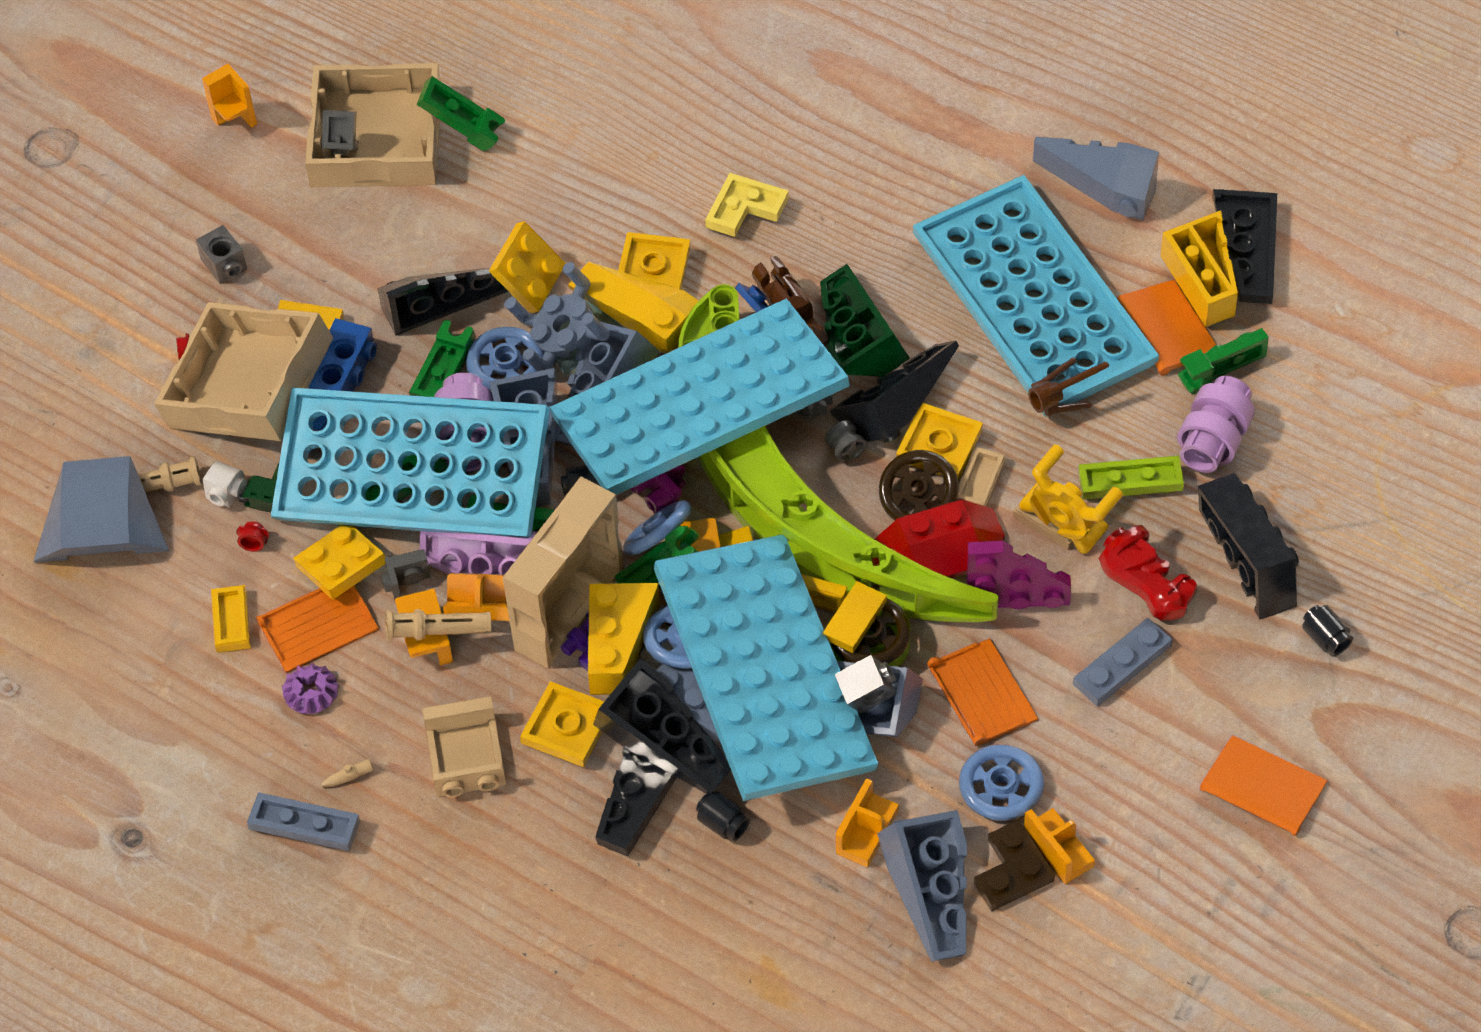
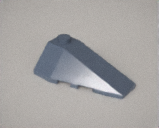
M1035 138L1033 162L1111 211L1120 213L1125 217L1144 220L1156 192L1158 151L1118 142L1116 147L1102 146L1101 141L1093 140L1090 141L1089 145H1080L1071 139Z
M837 661L840 671L855 664L853 662ZM890 666L895 676V681L892 684L896 695L861 714L858 712L866 734L889 737L899 736L917 713L923 682L920 676L909 668Z
M954 810L892 823L877 833L887 869L931 962L965 955L966 911L963 907L964 890L967 888V877L964 876V858L967 856V841L958 811Z

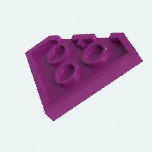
M1004 541L968 542L967 585L997 594L998 608L1019 610L1037 606L1057 608L1062 605H1070L1071 577L1069 574L1063 571L1054 573L1048 570L1047 563L1028 553L1021 556L1013 552V546Z

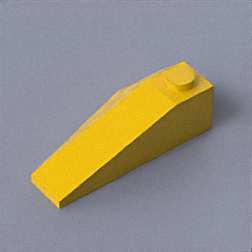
M588 262L580 270L590 281V287L584 299L627 329L639 332L663 354L678 348L683 324L699 300L684 290ZM571 281L568 284V288L574 291L576 285Z

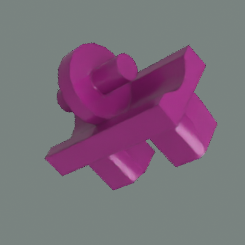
M683 465L677 466L630 489L635 494H639L650 487L653 491L645 496V501L648 508L655 514L666 506L679 501L682 494L681 489L686 484L682 479L685 467Z

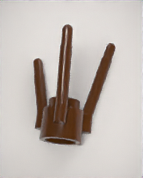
M1071 358L1042 380L1031 384L1032 388L1029 389L1028 396L1032 407L1038 413L1044 411L1047 417L1059 412L1091 408L1092 404L1090 402L1059 405V401L1063 400L1062 390L1108 368L1109 363L1103 362L1063 382L1051 383V381L1077 362L1076 358Z

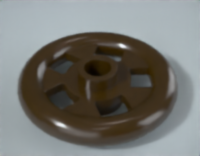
M912 450L897 456L886 466L879 482L881 505L894 521L897 518L928 510L924 504L928 503L934 496L941 501L938 505L941 506L957 501L959 493V481L952 465L941 455L928 450ZM924 463V472H913L910 474L909 465ZM940 472L945 484L936 487L931 476ZM895 477L904 479L901 492L892 491ZM922 483L924 484V489L921 492H914L912 490L914 484ZM905 499L909 503L916 505L911 514L900 508Z
M887 598V602L881 610L883 611L882 617L876 616L875 621L869 628V630L875 632L874 634H865L859 644L860 646L856 648L854 653L830 643L833 650L846 662L857 663L869 655H872L881 663L886 662L889 664L905 651L911 637L910 622L904 610L897 603ZM837 608V609L834 611V613L832 614V616H831V618H830V621H831L832 617L834 616V614L836 613V611L838 610V608ZM886 625H896L897 636H886ZM883 644L884 651L871 654L869 648Z

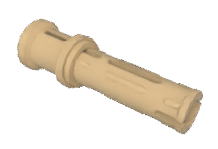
M195 456L190 457L189 461L172 465L165 462L157 470L138 474L145 492L163 488L165 491L172 492L175 487L192 483H195L196 486L202 485Z
M415 609L414 613H392L391 610L385 611L386 641H392L393 638L414 637L415 640L425 639V635L491 633L490 612L425 614L421 609Z

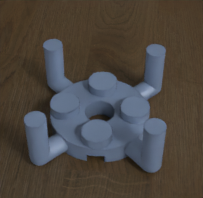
M572 262L566 263L563 267V272L576 285L572 295L549 296L544 301L543 308L538 314L529 313L514 297L508 298L504 304L505 308L523 325L533 327L530 336L544 352L542 358L533 348H528L524 351L523 358L536 371L551 369L557 358L571 356L569 352L577 347L581 350L588 344L590 339L605 341L610 336L609 330L593 315L592 308L584 300L590 287L589 279ZM570 321L567 328L559 331L560 326L564 322Z

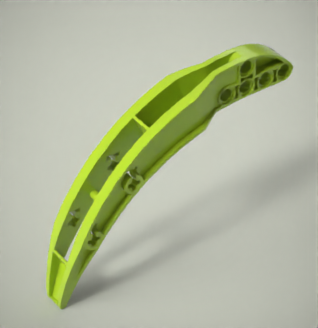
M727 284L717 285L697 302L683 324L678 348L740 320L738 293L734 287ZM765 426L698 457L707 477L720 498L743 527L749 526L751 534L755 539L783 535L790 540L788 544L801 574L847 586V595L858 580H861L862 584L871 588L872 585H879L880 592L886 594L888 599L897 603L904 610L908 618L944 622H985L997 619V594L951 579L912 561L869 537L827 506L794 472L778 450ZM800 504H806L807 511ZM872 558H879L880 563L878 566H873Z

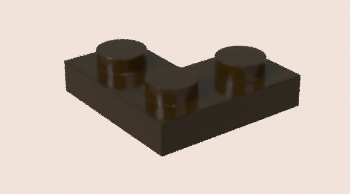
M1020 819L988 834V842L1002 864L975 876L974 884L991 912L1054 882L1055 875Z

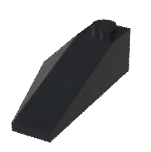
M490 268L410 276L398 281L389 282L385 286L377 288L381 309L395 336L509 291L489 272Z
M957 341L935 344L903 363L904 369L876 379L879 385L865 392L860 389L851 394L830 410L831 415L840 422L845 420L852 421L857 428L856 434L861 435L868 442L882 439L883 443L896 439L901 435L900 430L911 422L958 349Z
M639 659L600 706L593 725L621 746L710 796L731 771L729 763L709 735L704 734L693 719L694 715L688 706L685 707L680 701L670 681Z

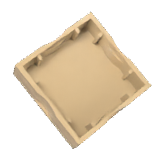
M438 63L392 64L378 67L362 65H313L311 89L312 120L308 128L305 160L310 188L436 185L440 120L416 104L426 80L433 76L441 81ZM323 110L357 111L356 141H359V148L350 150V155L331 154V149L322 148Z
M208 302L189 337L184 354L173 367L154 405L171 429L282 441L291 389H308L333 337L319 313L283 309L258 310L242 305Z
M583 477L578 479L503 576L514 650L548 669L562 652L560 646L567 640L566 635L572 628H578L586 618V614L589 611V584H613L616 581L614 576L624 570L622 545L618 536L619 518L616 494Z

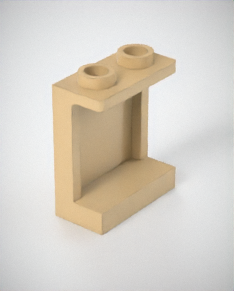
M491 696L422 708L437 797H457L465 792L477 790L491 791L499 786L506 785Z

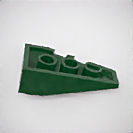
M845 264L820 281L822 307L826 313L824 327L828 335L826 348L847 375L883 377L910 359L848 264Z

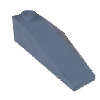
M601 322L609 330L610 336L605 341L590 339L588 344L581 350L577 347L575 358L578 360L575 374L569 376L567 384L571 387L568 398L655 359L659 350L635 330ZM556 424L555 441L572 446L559 425Z

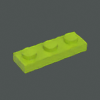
M1179 455L1078 465L1083 500L1104 498L1112 487L1119 488L1123 496L1183 491L1184 487Z

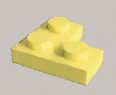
M729 173L705 219L706 228L736 237L747 213L777 222L789 199V190Z

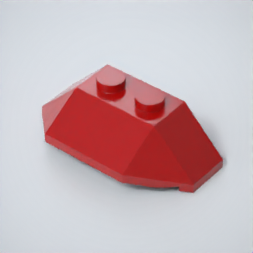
M958 500L897 518L874 540L934 572L954 578L967 574L968 542L1004 541L1005 535L993 508L965 500ZM872 558L873 566L879 565V558Z

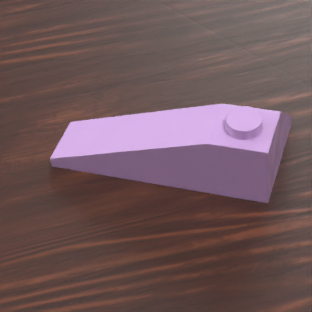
M420 531V550L425 549L428 565L448 575L450 573L505 574L537 534V531H532L529 538Z

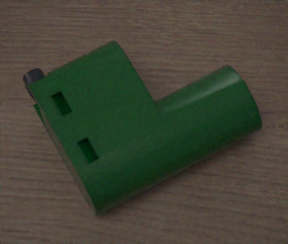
M279 463L271 479L256 475L250 476L243 494H239V502L244 503L246 507L271 513Z

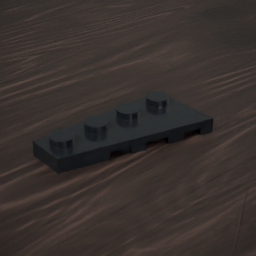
M1213 189L1212 199L1216 212L1221 210L1224 235L1227 238L1229 259L1232 262L1239 302L1272 304L1278 193Z
M624 747L622 751L623 759L619 770H616L613 779L614 787L610 798H607L595 838L598 845L629 856L677 777Z

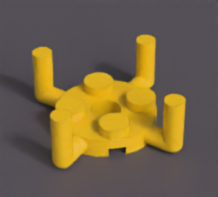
M1054 444L1033 468L1032 475L1036 483L1020 501L1019 507L1023 512L1035 513L1046 526L1052 522L1060 528L1056 533L1071 539L1081 554H1087L1109 528L1103 519L1122 498L1123 493L1119 488L1112 487L1095 508L1088 507L1081 498L1083 495L1082 491L1076 485L1070 482L1063 485L1052 481L1049 477L1048 472L1064 454V450L1059 445Z

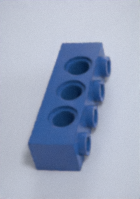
M335 318L329 330L333 340L308 389L353 392L355 387H359L363 381L364 369L368 361H372L376 355L377 343L374 342L372 328ZM319 416L313 422V430H323L327 425V417Z

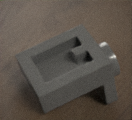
M323 110L322 148L331 149V154L350 155V150L359 148V141H356L357 111Z
M425 549L385 558L387 572L381 573L385 592L392 591L394 601L396 598L401 597L399 585L416 584L424 579L431 578Z

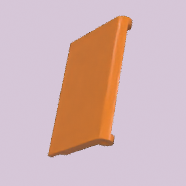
M1174 279L1117 297V300L1158 353L1159 360L1155 363V366L1161 376L1167 375L1172 369L1183 366L1180 362L1183 356L1199 349L1206 353L1216 346Z
M355 586L334 600L318 588L272 611L256 616L262 632L286 673L295 670L298 665L303 666L379 630Z
M990 638L980 643H973L941 658L933 657L928 660L927 665L975 746L983 745L1038 720V717Z
M1232 735L1203 779L1199 790L1219 797L1297 836L1303 822L1318 800L1328 780Z

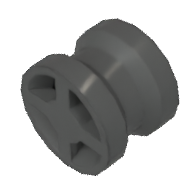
M849 420L835 424L825 435V441L828 446L835 449L836 458L844 463L856 459L864 452L867 446L865 439L861 435L856 434L857 428L854 423Z

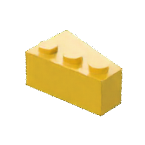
M659 583L589 584L588 681L590 695H610L638 662L639 653L644 643L643 631L648 619L658 611L660 606Z

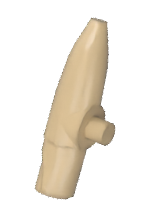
M369 758L357 764H347L342 770L324 780L321 785L323 788L347 783L374 769Z

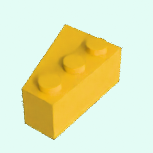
M1221 210L1163 232L1160 256L1204 326L1208 327L1235 316L1238 291L1232 262L1229 259Z

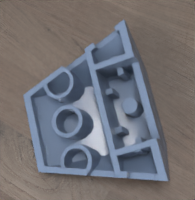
M131 456L63 462L34 558L35 563L69 560L68 556L131 550H134L135 554L169 551Z

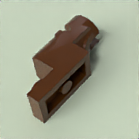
M777 256L770 257L771 263L774 266L771 271V277L774 281L771 283L769 272L761 262L756 265L752 271V277L757 283V287L767 296L766 301L769 306L787 298L826 348L828 336L813 317L812 304L781 259Z

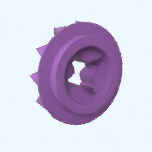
M311 662L310 666L306 667L298 665L296 671L286 676V681L282 685L283 697L286 704L296 712L313 714L323 711L333 703L338 693L335 674H332L326 665L319 667ZM314 681L317 690L309 689L307 692H304L302 684L310 685Z

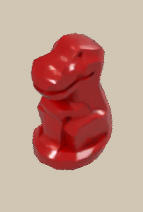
M1134 525L1127 530L1121 527L1111 533L1104 541L1103 546L1105 549L1098 558L1105 575L1140 596L1156 619L1170 621L1184 617L1187 612V605L1192 601L1198 590L1196 581L1186 574H1179L1171 581L1165 578L1169 573L1170 564L1167 560L1160 559L1156 549L1148 543L1150 535L1143 525Z

